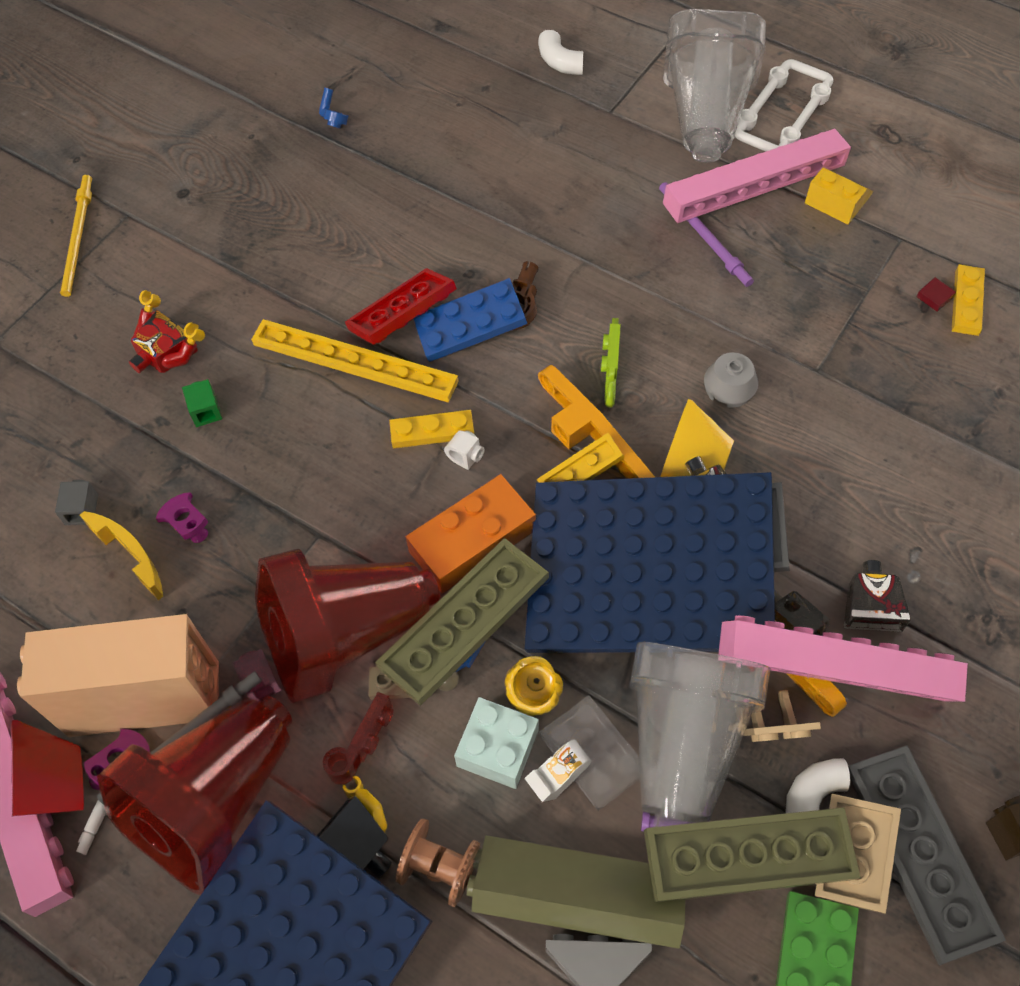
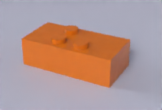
M500 474L405 537L409 553L443 594L455 586L504 538L515 545L533 533V522L536 520V514Z

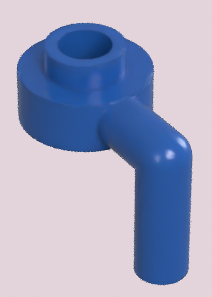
M324 87L319 109L320 116L328 120L327 125L341 128L342 124L347 125L349 115L329 109L334 90Z

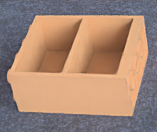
M187 614L26 632L25 645H22L20 649V659L23 667L22 676L17 681L18 694L67 737L118 732L120 729L134 730L189 723L218 700L219 661Z

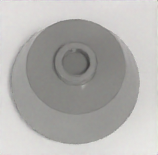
M732 352L721 355L706 370L704 385L706 393L712 401L715 398L719 402L727 404L726 407L735 408L746 404L755 395L758 389V377L754 365L748 357Z

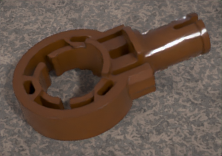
M525 261L518 279L513 280L512 285L519 303L525 305L523 313L527 321L526 325L513 330L528 326L537 314L535 302L537 289L532 283L539 267L533 262H530L529 267H527L529 262Z

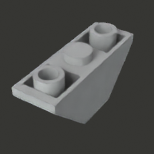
M554 934L553 940H546V953L576 986H620L652 951V944L627 939H622V942H608V936L590 935L588 936V941H574L573 935Z

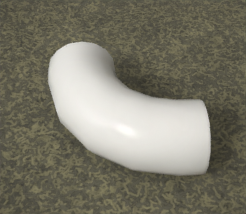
M545 30L539 35L538 45L541 57L551 68L565 74H583V51L564 48L561 45L560 35L554 30Z
M840 758L813 763L797 775L787 794L786 813L819 810L822 799L828 794L848 791L850 773L846 760Z

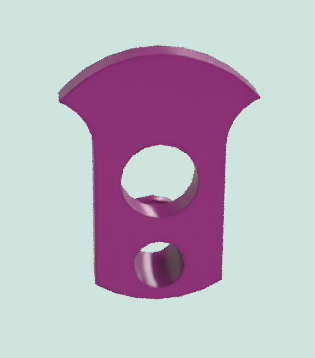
M188 492L168 500L157 513L156 520L158 523L168 522L184 540L190 538L194 543L204 541L208 536V531L205 529L208 521L191 504L193 495ZM190 512L186 519L177 521L181 514Z
M120 729L119 737L114 742L84 762L90 786L96 790L105 788L150 753V749L146 739L136 731ZM115 752H122L127 756L126 760L119 765H112L108 762L109 757Z

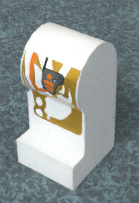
M574 739L558 749L553 757L551 756L538 769L533 770L525 777V780L542 802L554 800L590 765L592 760Z

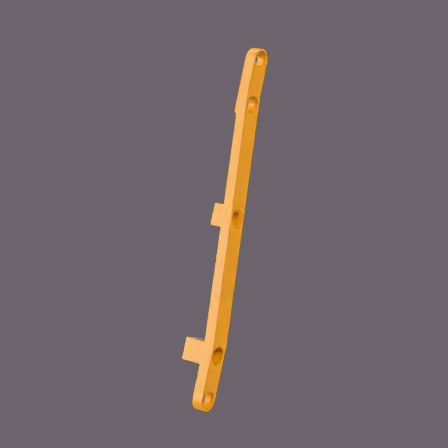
M549 365L538 373V379L543 388L564 408L552 417L551 432L568 449H571L589 435L596 441L606 433H609L625 457L615 466L626 479L655 477L605 416L556 367ZM786 673L825 714L834 717L846 707L845 697L831 681Z

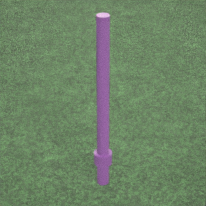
M667 182L662 183L659 187L663 194H665ZM698 217L687 220L726 264L725 268L731 275H736L745 287L750 286L754 282V279L743 268L744 264L728 252Z

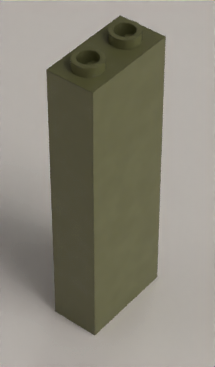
M485 835L483 848L478 850L474 859L475 863H473V869L477 870V874H470L467 896L472 897L471 912L680 949L685 926L686 899L655 902L649 863Z

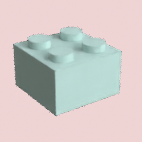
M479 697L454 755L456 766L516 789L539 731V719Z

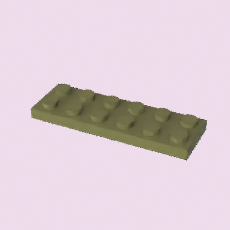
M504 538L375 662L377 667L421 706L549 579V572Z
M845 808L660 826L644 830L655 902L860 879Z

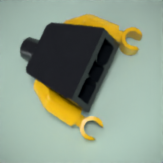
M354 776V782L358 786L353 790H348L343 785V790L348 799L317 836L361 869L367 867L380 878L392 864L379 851L388 840L385 834L387 822L382 804L367 789H364L360 778Z

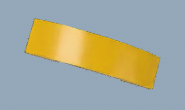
M82 512L80 516L105 545L116 539L139 562L132 571L156 599L160 600L163 597V591L158 572L135 537L109 518L91 512Z

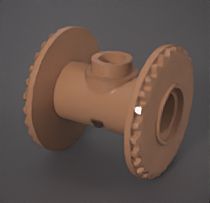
M421 819L413 829L401 855L396 873V882L404 885L412 871L415 870L426 875L433 882L446 883L452 886L448 905L455 907L464 894L470 874L472 875L473 863H475V856L480 849V843L477 840H473L465 855L426 840L429 821Z

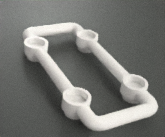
M788 59L781 66L773 67L770 70L768 84L751 107L739 112L734 136L739 141L765 152L800 140V130L816 107L825 104L829 100L831 94L830 87L833 84L831 74L794 59ZM789 69L823 81V83H817L813 86L811 100L795 123L782 130L780 136L781 143L779 145L744 132L750 131L755 127L757 113L775 88H782L786 84Z

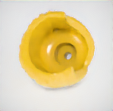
M530 656L519 660L508 670L505 677L506 696L510 704L519 712L529 716L542 715L553 710L558 704L563 691L561 676L555 673L553 667L546 659L538 656ZM535 678H538V679L540 680V682H539V683H535V682H534V679H535Z

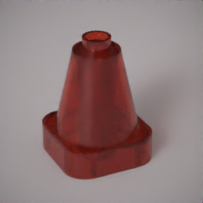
M298 548L263 557L258 561L255 589L257 615L288 699L292 703L330 692L336 671L409 630L429 611V606L435 605L439 601V588L433 573L429 569L419 571L412 562L309 566L303 552Z
M265 696L261 701L244 698L153 754L138 745H130L97 776L107 816L116 829L132 845L186 889L201 895L231 852L233 835L290 743V736L286 729L292 723L289 711L282 703L271 696Z

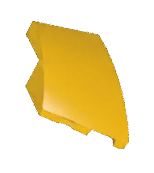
M688 399L660 477L696 476L716 466L719 475H721L726 467L734 440L691 399ZM699 457L703 467L692 472L687 461Z

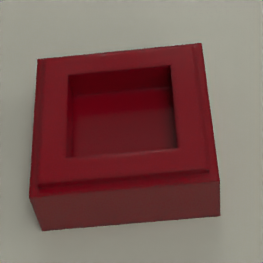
M935 277L919 290L916 297L938 312L954 297L956 291Z

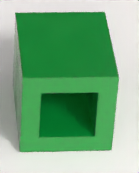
M209 379L182 387L189 414L196 428L222 420L218 402Z

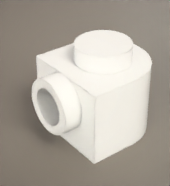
M458 431L446 445L444 452L451 461L469 470L474 462H478L482 458L484 447L480 446L479 438L472 432Z

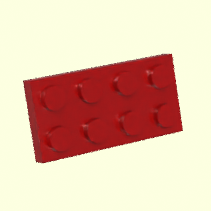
M426 268L345 321V324L350 332L373 345L380 343L395 330L405 327L408 321L417 315L427 312L429 307L438 301L445 300L450 293L457 289L454 280Z

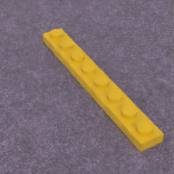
M264 319L251 339L253 345L448 403L459 382L458 375Z

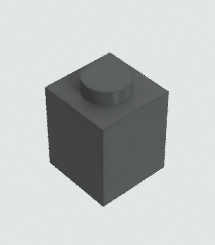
M76 479L72 482H60L55 513L64 525H86L80 514L84 511L96 512L98 493L89 481Z

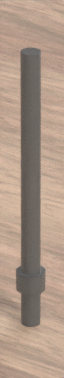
M254 671L236 686L232 684L222 692V697L98 793V800L103 805H106L228 707H235L244 700L243 696L263 681L260 675Z

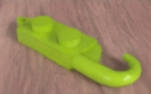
M612 318L609 334H604L603 350H608L607 356H602L601 372H606L604 401L605 406L608 408L614 406L621 325L619 324V318Z

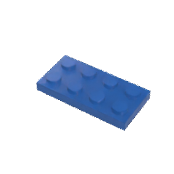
M510 278L432 308L424 314L413 318L429 362L527 324Z

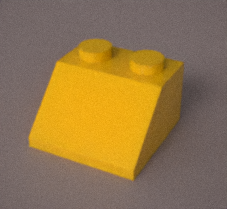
M823 167L810 182L805 204L849 225L870 198L873 191Z

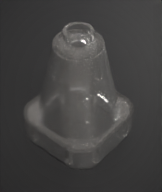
M687 9L674 14L669 20L663 80L667 86L674 89L683 146L692 153V158L696 161L703 163L715 162L721 158L722 153L730 149L748 92L758 83L765 55L767 25L765 20L755 13Z
M649 642L637 643L629 688L636 691L641 811L655 814L653 827L710 821L751 715L765 709L770 667L748 660Z

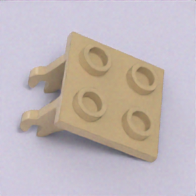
M782 690L778 693L784 725L765 727L757 694H748V705L753 728L743 729L741 734L742 736L751 735L752 742L779 740L778 733L782 732L784 739L811 737L810 730L821 729L820 722L796 723L788 690Z

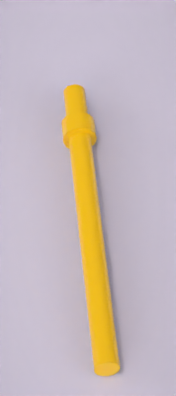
M89 175L82 176L81 186L76 193L77 207L60 294L64 297L71 296L87 205L91 203L92 192L90 189L92 177Z

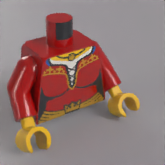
M142 291L139 300L141 304L145 305V308L141 309L134 335L131 338V343L137 355L129 360V364L138 373H141L149 365L153 366L160 373L186 365L191 356L198 351L195 342L202 341L205 338L204 331L198 329L199 326L192 322L186 324L183 329L160 311H152L153 308L160 305L161 299L158 295H151L150 291Z

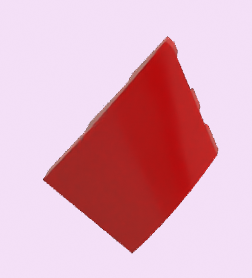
M12 720V817L84 810L80 746L21 721Z

